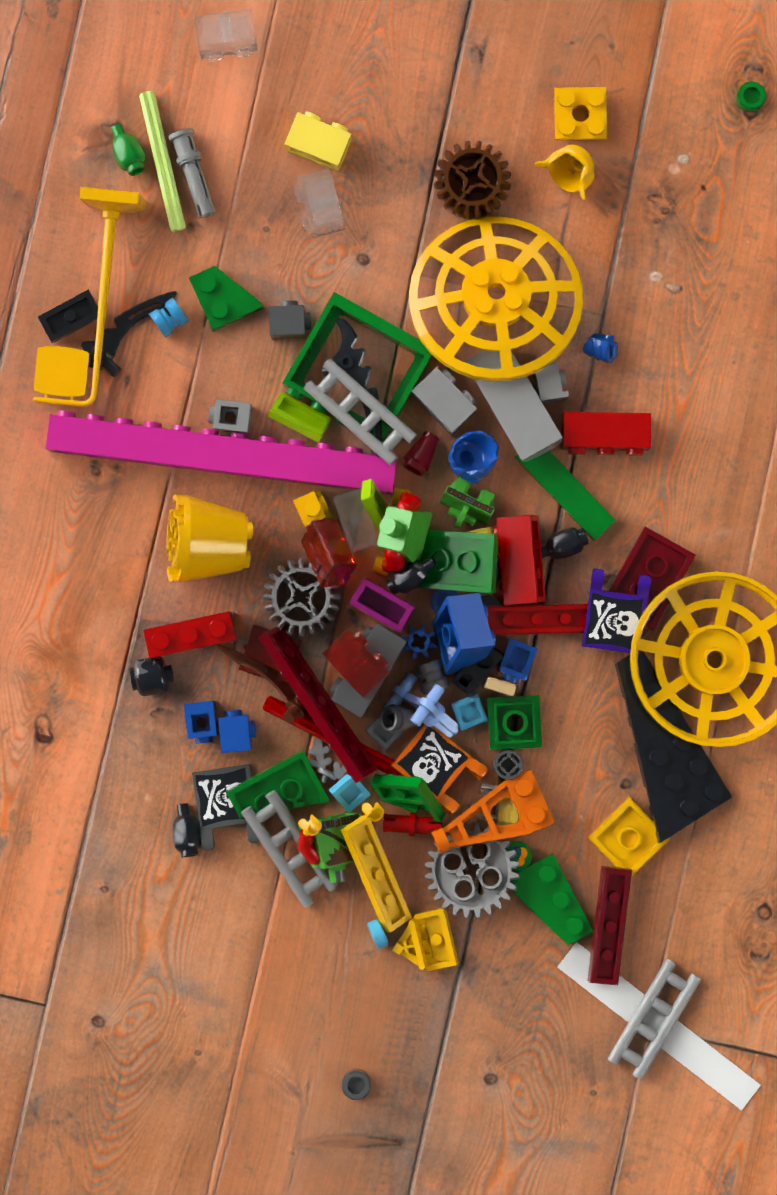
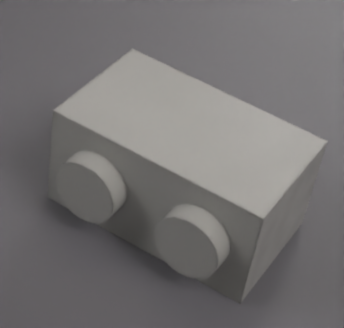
M436 367L411 391V395L452 436L477 411V408L474 406L477 401L467 390L461 392L454 385L456 379L446 369L441 372Z

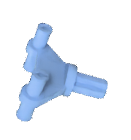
M408 672L400 686L395 685L392 690L394 694L384 708L391 704L400 705L402 700L417 708L416 712L409 719L415 725L420 727L423 723L427 727L434 726L450 738L458 733V723L444 713L445 707L437 702L445 690L435 683L426 698H419L408 692L419 679Z

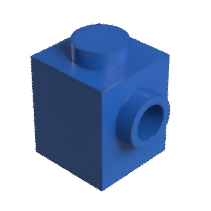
M242 710L225 711V717L218 718L221 753L252 750L251 738H256L255 720L250 721L249 715H242Z

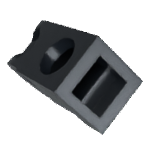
M493 647L486 659L461 669L452 683L471 696L477 687L484 682L504 654L496 647Z

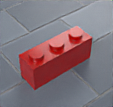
M563 412L561 450H568L570 455H585V450H597V455H614V450L626 451L628 456H642L643 451H648L651 448V413Z
M521 515L496 518L497 525L494 527V534H499L500 554L497 555V568L501 571L502 583L499 585L501 600H504V605L546 602L539 516Z
M230 611L143 630L150 659L237 641L233 616Z

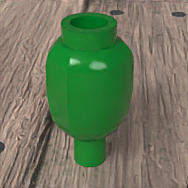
M121 124L114 125L111 128L115 137L112 150L119 167L124 171H128L130 176L140 174L145 169L143 165L145 154L136 137L125 133Z

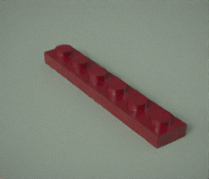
M274 627L259 636L258 638L264 645L265 651L272 657L280 669L281 675L288 681L296 693L297 699L304 705L312 717L313 723L320 729L330 748L336 753L346 772L352 777L354 782L358 783L377 771V766L285 629L282 628L280 630L278 627Z

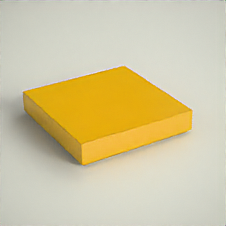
M630 797L588 836L591 842L616 867L630 868L632 876L670 840V838H667L663 842L657 843L654 822Z

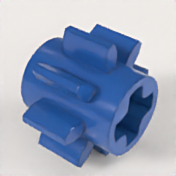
M422 624L420 631H415L414 627L409 626L410 636L403 635L401 637L408 641V646L404 647L403 651H408L409 649L414 651L413 659H416L418 653L421 652L428 658L427 648H436L437 646L434 643H430L429 639L435 635V632L426 634L424 632L425 624ZM418 633L420 637L426 636L427 641L424 642V649L420 650L418 646L414 648L411 646V643L414 641V634Z

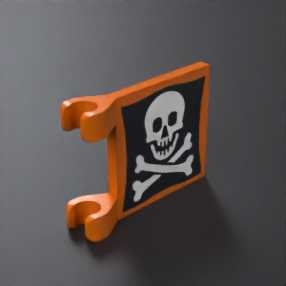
M426 725L421 728L391 765L392 768L404 777L417 776L423 778L448 815H453L460 805L446 795L445 792L462 770L466 768L478 780H481L488 772V768L471 757L434 726L427 727Z

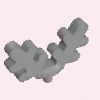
M316 739L314 741V748L309 749V754L315 756L316 760L311 759L309 762L312 767L318 768V773L323 775L320 782L325 784L328 778L341 780L345 776L344 774L347 773L345 767H340L339 762H334L333 772L326 770L325 767L332 762L330 757L324 759V755L329 752V747H323L322 740Z

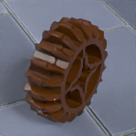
M465 141V150H462L460 145L455 144V155L451 151L446 150L444 156L448 161L439 159L437 163L443 170L434 171V177L442 179L434 182L435 189H443L437 193V198L444 199L447 197L448 199L444 202L443 207L447 209L452 204L455 205L452 213L455 216L459 213L460 209L464 210V219H468L470 211H474L475 219H480V210H483L485 215L490 216V205L494 209L499 210L501 204L497 199L506 201L508 197L502 190L511 189V183L503 181L511 178V172L502 171L508 167V162H497L501 158L502 153L498 151L492 156L490 153L493 146L490 144L486 147L485 151L481 150V141H477L475 148H471L470 141ZM467 159H477L472 167L455 166ZM486 164L491 167L495 174L496 187L489 184L490 181L483 176ZM478 170L477 182L479 184L476 185L474 182V185H470L467 190V176L471 178V175H475ZM449 174L456 176L455 179L463 186L459 197L450 187ZM476 192L484 195L486 193L490 194L485 199L479 201H467Z

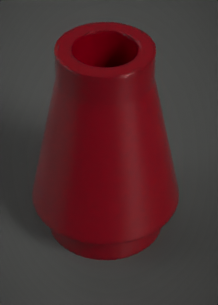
M424 431L420 439L403 457L405 460L403 467L415 475L423 476L425 471L427 472L430 469L439 438L431 432Z

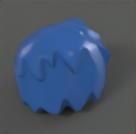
M484 431L466 432L453 443L452 450L448 456L449 465L458 477L470 483H478L480 479L486 477L494 468L498 459L499 446L494 437Z

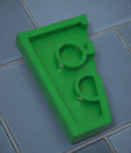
M303 750L225 791L239 818H244L241 812L249 806L252 807L255 813L268 806L270 802L266 795L273 790H276L288 809L330 802Z
M553 853L530 864L527 868L515 872L520 876V879L511 880V883L517 887V890L512 891L567 945L593 932Z

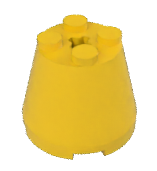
M173 495V502H176V508L169 509L166 539L168 560L172 561V566L167 567V575L170 582L183 583L249 568L251 555L250 551L246 550L247 539L251 540L253 536V523L248 522V516L245 513L189 495Z

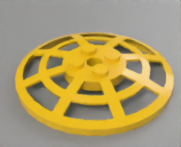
M502 216L467 220L440 234L425 249L417 261L409 288V311L412 323L420 341L430 354L444 366L458 374L490 382L525 378L541 371L554 362L566 350L575 336L583 306V291L579 272L564 247L549 233L539 227L519 219ZM491 224L516 226L531 231L537 236L529 245L512 238L494 237ZM480 226L482 238L464 244L452 254L438 247L453 234L470 227ZM547 242L564 259L571 273L572 281L555 280L554 273L549 264L538 253ZM495 245L510 246L522 252L513 262L498 259ZM478 247H484L486 260L479 262L472 267L460 260L469 251ZM429 257H432L443 263L437 277L435 295L418 299L420 275ZM531 259L535 260L542 269L547 281H530L523 268ZM451 268L465 276L462 290L444 293L445 281ZM497 287L502 289L505 295L500 299H493L488 294L489 290ZM549 292L548 305L544 315L541 317L529 308L532 293ZM557 292H574L573 314L566 331L561 335L549 324L556 310ZM462 302L469 317L461 327L453 320L446 305ZM437 307L443 323L455 335L445 350L429 334L421 318L420 311ZM521 318H524L534 326L524 335L510 340L508 326L515 324ZM478 324L496 328L498 341L483 340L472 336L471 333ZM541 333L554 344L548 352L538 359L513 367L512 349H517L530 343ZM464 343L481 350L499 351L501 369L476 367L462 362L454 356Z
M716 571L699 573L683 578L666 587L651 601L643 611L634 631L631 642L630 667L636 693L644 708L659 725L684 741L701 746L725 747L752 741L768 732L777 724V708L772 715L764 720L754 707L765 695L771 684L772 677L777 678L774 646L767 631L777 625V595L766 586L751 578L735 573ZM699 582H724L720 599H705L685 606L677 592L686 586ZM735 585L743 586L757 593L774 608L775 612L760 621L749 609L732 602ZM667 598L676 613L663 626L657 642L641 639L643 629L650 616ZM703 608H717L714 625L699 628L690 614ZM729 610L744 617L751 623L752 627L741 634L727 627ZM681 621L689 633L682 646L677 647L665 644L671 630ZM760 636L764 647L765 663L750 661L747 644ZM638 651L654 654L655 672L662 689L650 698L645 693L640 679ZM712 651L718 652L722 657L721 665L717 668L711 667L707 662V657ZM663 656L679 659L682 675L668 683L664 672ZM747 673L763 675L756 691L750 698H747L739 687ZM688 684L702 692L699 709L685 703L676 693ZM729 692L738 705L726 711L711 712L713 694ZM669 699L681 711L698 718L696 735L687 733L672 725L660 715L656 708ZM744 713L755 727L745 733L732 737H708L710 720H727Z

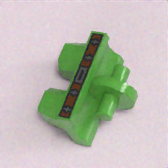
M457 477L451 486H447L440 503L450 507L447 514L457 518L454 527L458 529L462 522L474 526L476 521L487 525L495 509L493 507L495 494L487 490H481L478 498L475 499L467 495L471 484L460 477Z

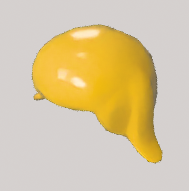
M574 144L567 145L553 152L546 160L535 162L536 167L548 168L551 178L560 188L573 193L580 192L582 200H586L585 191L594 181V161L584 148Z

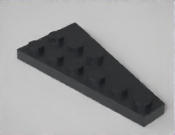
M640 651V654H638L639 675L644 691L648 698H650L662 688L653 666L645 653ZM629 654L616 662L615 668L622 697L626 703L629 726L632 728L639 768L650 803L651 817H653L656 828L657 843H661L732 798V795L701 745L684 741L669 733L644 708L632 680ZM669 699L656 708L660 715L672 725L687 733L694 734L678 707Z

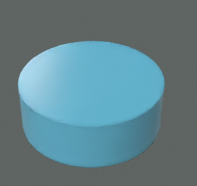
M375 919L368 922L367 926L377 949L380 950L387 947L389 943L379 920Z

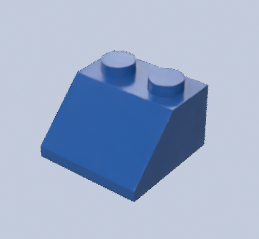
M480 593L447 596L432 621V627L446 675L486 659L495 646V634L490 629L487 620L488 609L486 604L482 603Z

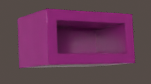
M366 577L363 578L349 604L399 633L402 632L416 607Z

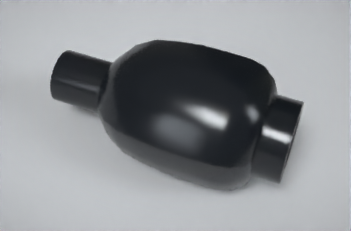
M571 527L550 536L546 545L541 546L542 558L550 556L554 559H562L580 553L584 546L589 544L584 529L577 530V528Z
M431 556L424 561L405 562L403 569L391 572L390 578L386 579L390 591L393 594L408 593L420 586L427 579L428 571L438 566L435 558Z
M188 803L176 805L178 817L173 823L174 846L181 853V858L197 856L198 849L201 846L198 822L195 817L189 814Z

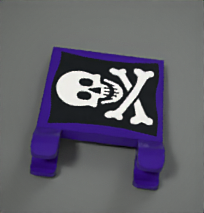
M595 568L592 571L582 646L630 653L636 625L643 611L647 608L651 578L648 575L639 576L637 595L602 590L604 570Z

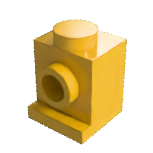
M312 491L293 500L306 529L332 518L321 491L316 493Z

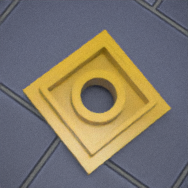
M606 87L554 88L555 140H607ZM577 108L586 110L588 118L581 122L575 120L572 115L573 110Z

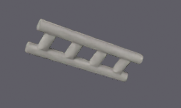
M331 358L324 363L323 368L329 374L318 386L310 380L303 389L391 466L398 458L392 452L394 447L402 438L410 444L417 434ZM337 381L350 391L340 405L326 394ZM359 400L372 410L362 424L348 413ZM380 419L394 430L383 443L370 433Z
M273 790L266 795L270 802L268 806L257 813L249 806L241 814L303 907L306 908L314 902L309 895L322 885L330 892L338 884L330 883L328 869L313 868L317 875L306 883H301L294 870L306 863L307 860L301 853H298L287 861L278 846L292 837L298 844L299 825L276 790ZM277 813L286 828L271 837L262 823Z
M667 958L607 1060L615 1065L619 1063L621 1058L636 1066L632 1075L640 1080H643L701 981L700 978L692 973L687 981L673 973L672 971L676 964ZM666 982L681 991L673 1006L657 997ZM651 1007L666 1016L658 1031L643 1023ZM636 1032L651 1041L643 1057L627 1048Z

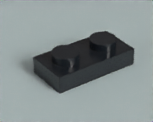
M88 289L38 316V319L50 341L55 343L96 321L98 305Z

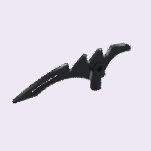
M176 291L146 300L114 318L117 328L104 329L100 370L105 368L113 377L121 371V368L112 359L115 357L117 348L124 335L137 322L150 316L149 313L155 309H162L165 306V302L177 295ZM160 303L159 306L154 307V308H152V309H149V310H147V311H145V312H143V313L137 315L136 317H134V318L131 319V320L128 319L130 316L134 315L135 313H137V312H139V311H141V310H143V309H145V308H147V307H149V306H151V305ZM84 341L81 343V347L90 354L88 367L93 368L95 341Z
M337 318L336 323L341 330L342 342L339 351L332 357L333 361L379 401L377 389H367L371 367L365 366L361 368L365 349L353 350L358 337L346 320ZM322 368V372L326 377L329 372ZM362 402L367 418L371 410ZM381 419L375 425V437L380 442H382Z

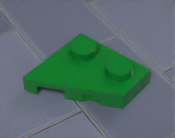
M216 266L189 277L213 332L264 309L259 300Z
M375 774L370 782L383 802L402 807L417 814L419 808L430 812L433 820L436 822H442L446 814L423 778Z

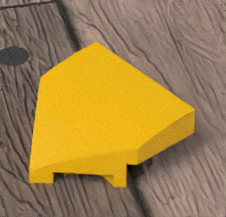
M442 907L416 913L392 949L398 955L404 956L419 966V969L422 971L425 969L432 971L459 964L447 911Z

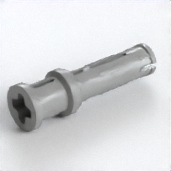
M192 128L179 130L168 136L169 141L173 142L178 156L176 159L177 165L182 167L185 173L198 218L212 216L216 213L201 169L200 161L202 155L201 152L197 151L192 137L194 131Z

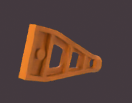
M530 769L519 774L514 779L503 781L447 826L435 830L431 834L439 853L442 854L451 850V848L527 836L554 824L555 821ZM509 798L515 806L519 820L515 824L499 826L492 819L491 809L502 799ZM477 814H483L489 830L475 836L468 835L464 828V823ZM445 833H449L452 836L451 843H449Z

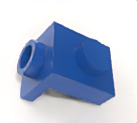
M510 638L498 669L499 672L504 673L502 679L515 684H519L520 680L527 681L528 673L538 648Z

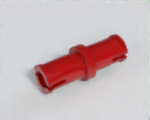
M384 813L383 832L409 833V836H415V834L432 835L431 832L442 828V822L434 821L433 817L416 816L415 813H410V816Z

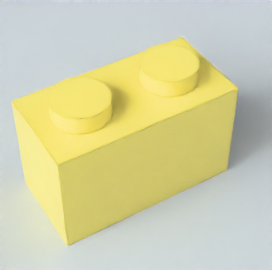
M297 112L284 145L285 150L339 172L352 138L348 128L341 124L333 122L332 125L321 122V117L316 114L305 112L304 115Z

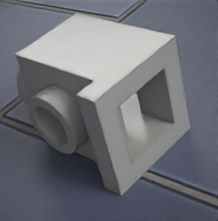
M556 360L541 371L534 373L536 392L543 404L568 399L569 392H562V387H566L564 370H559Z
M216 399L215 406H210L208 422L213 424L214 430L249 435L252 405L251 403ZM228 413H233L236 415V419L233 423H228L225 421V417Z

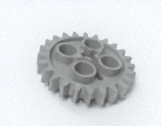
M464 823V828L470 836L482 834L489 830V827H487L484 832H481L480 824L476 823L474 831H470L468 824ZM446 834L449 843H451L452 836L450 837L448 834ZM498 840L463 846L467 849L471 863L475 867H480L476 871V875L484 890L483 895H479L473 878L469 874L465 875L469 871V867L461 852L462 847L451 848V850L442 854L439 851H429L428 854L434 858V861L425 863L427 868L432 869V873L425 875V878L434 880V883L428 887L429 891L438 890L434 900L437 902L445 899L442 906L445 910L453 905V915L455 916L462 909L466 919L469 918L471 911H474L476 917L480 919L481 910L485 909L491 916V906L495 905L497 908L502 909L500 900L502 898L508 901L511 900L510 896L506 893L507 890H517V887L511 883V880L520 879L518 874L512 872V869L520 866L519 862L510 860L517 853L516 851H506L511 844L509 840L502 843ZM477 845L487 846L488 853L483 859L473 857V849ZM451 856H458L461 859L459 868L453 871L446 868L447 859ZM490 871H495L499 874V881L494 886H487L484 883V876ZM465 882L472 885L471 894L465 898L459 897L457 894L458 886Z

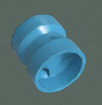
M173 297L165 302V306L162 309H155L149 313L165 338L173 333L175 327L183 326L189 322Z

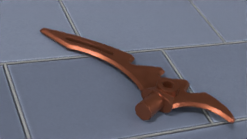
M217 645L222 652L237 664L257 672L276 688L286 702L287 711L283 715L286 722L292 723L296 717L303 718L310 715L304 705L297 699L296 693L290 684L277 679L279 674L276 670L241 652L223 645Z

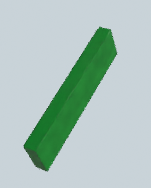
M550 451L525 462H522L518 454L515 456V459L573 520L584 529L593 541L616 521Z

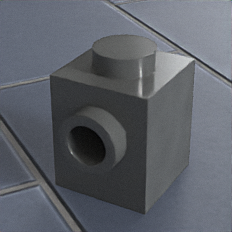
M282 301L281 306H269L271 339L306 338V330H311L310 313H305L304 305H298V301Z

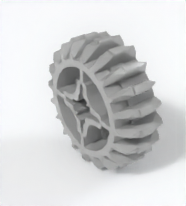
M299 558V567H294V563L290 559L287 561L289 570L285 571L282 565H278L277 568L282 574L279 577L274 573L269 574V577L275 583L274 585L264 584V588L272 590L271 595H262L263 600L272 601V604L266 605L264 610L271 611L274 609L275 613L269 617V620L273 622L280 618L281 621L277 626L280 630L287 623L290 625L288 628V634L290 635L294 633L295 627H299V636L305 635V627H309L310 633L314 635L316 634L315 624L318 623L322 630L326 629V625L321 621L324 617L331 622L334 620V617L328 614L330 609L339 611V606L333 605L332 600H340L341 595L332 594L331 591L338 589L339 584L333 583L329 585L328 581L333 579L334 574L331 572L324 577L322 575L326 569L324 564L316 571L314 570L316 561L311 559L309 567H304V558ZM306 573L315 576L318 580L309 586L302 587L297 584L292 575ZM285 581L291 590V597L283 606L279 607L278 592ZM293 585L303 593L314 588L309 592L310 597H306L309 599L307 603L311 610L301 602L290 606L295 602L294 597H297L294 595L296 591ZM324 587L326 601L322 611L318 613L312 603V598L318 590ZM295 608H303L312 619L308 621H294L285 615Z

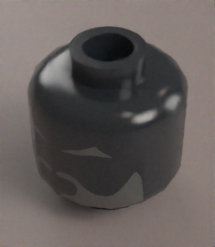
M162 657L139 659L135 662L134 668H130L133 691L138 690L141 696L166 693L169 683L174 682L172 665H166Z

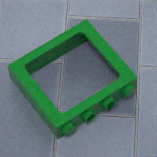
M333 292L282 382L283 386L287 388L285 393L301 401L302 397L313 402L310 407L326 415L328 410L303 389L306 385L304 379L334 328L336 319L341 316H347L414 355L410 368L387 406L388 410L396 417H399L411 396V391L416 387L433 355L416 337ZM351 410L348 412L360 424L366 419ZM383 420L382 442L386 440L392 429ZM375 426L373 427V435H374V436L376 435V434H375Z

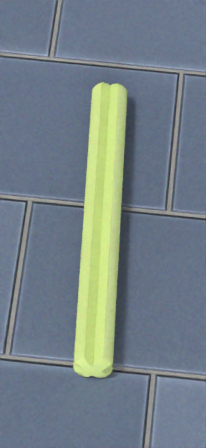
M153 91L143 92L139 97L169 226L172 232L181 231L186 228L156 97Z

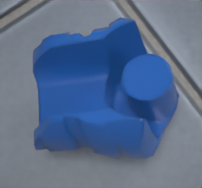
M594 333L583 345V352L598 361L602 360L606 363H612L618 356V343L614 342V335Z

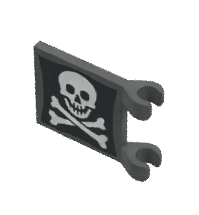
M250 764L192 772L203 850L215 848L213 828L246 824L248 841L250 843L260 842L245 818H239L225 792L252 777Z

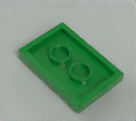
M428 530L420 560L424 561L433 556L438 566L428 571L427 579L417 588L495 593L499 534Z

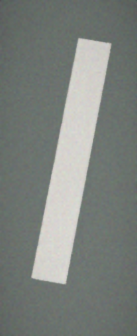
M576 942L557 967L629 1022L644 994L620 975L618 985L589 983L587 980L591 953ZM651 1007L643 1023L658 1031L666 1016ZM678 1020L661 1047L741 1111L761 1086Z

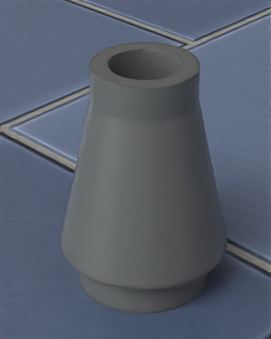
M391 704L384 708L380 714L381 726L390 733H398L408 728L416 727L417 725L409 719L417 709Z

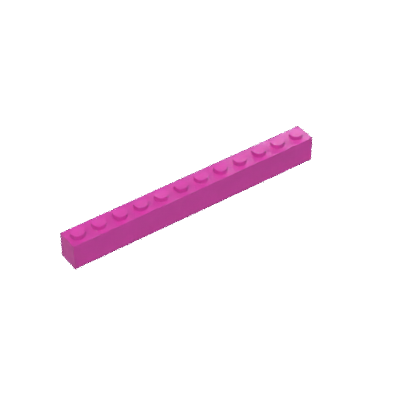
M58 411V415L50 414L45 448L49 452L362 491V481L372 478L380 493L393 495L397 459L390 466L381 457H377L375 452L374 455L363 454L362 448L346 447L345 451L334 450V445L317 443V448L305 446V441L292 439L288 440V444L276 443L277 438L260 436L259 440L248 439V434L231 432L230 437L219 436V431L213 429H202V433L190 432L191 427L173 425V430L163 429L162 424L157 422L145 421L144 426L133 425V420L126 418H116L115 422L104 421V416L87 414V419L76 418V413L69 411Z

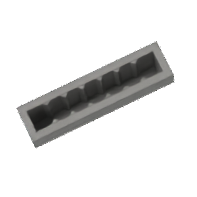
M483 350L464 361L476 367L501 369L499 351ZM511 350L513 367L520 366ZM527 377L495 382L474 379L522 462L532 460L562 444L563 437Z

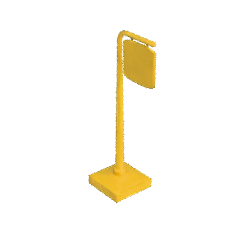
M80 187L79 199L88 207L103 211L102 218L105 219L92 392L90 398L86 401L73 400L74 397L86 394L90 355L88 352L69 347L43 346L37 348L34 390L44 393L45 397H34V402L86 407L91 405L96 399L116 221L120 219V213L145 211L146 200L138 192ZM48 394H49V395H55V396L71 397V399H70V400H65V399H55V398H47V397H48Z

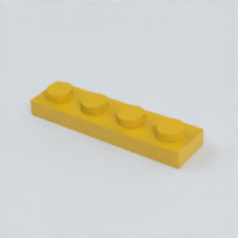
M362 815L341 829V832L384 932L391 933L412 917L369 816Z

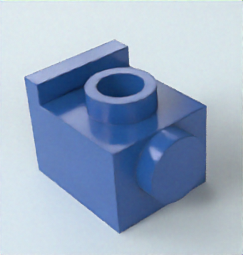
M215 701L184 704L188 739L195 738V744L213 742L212 736L219 735ZM200 717H205L208 720V725L205 728H200L197 724Z

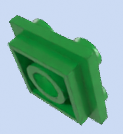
M539 695L487 698L490 750L542 747ZM512 714H518L523 719V726L518 731H511L507 727V719Z

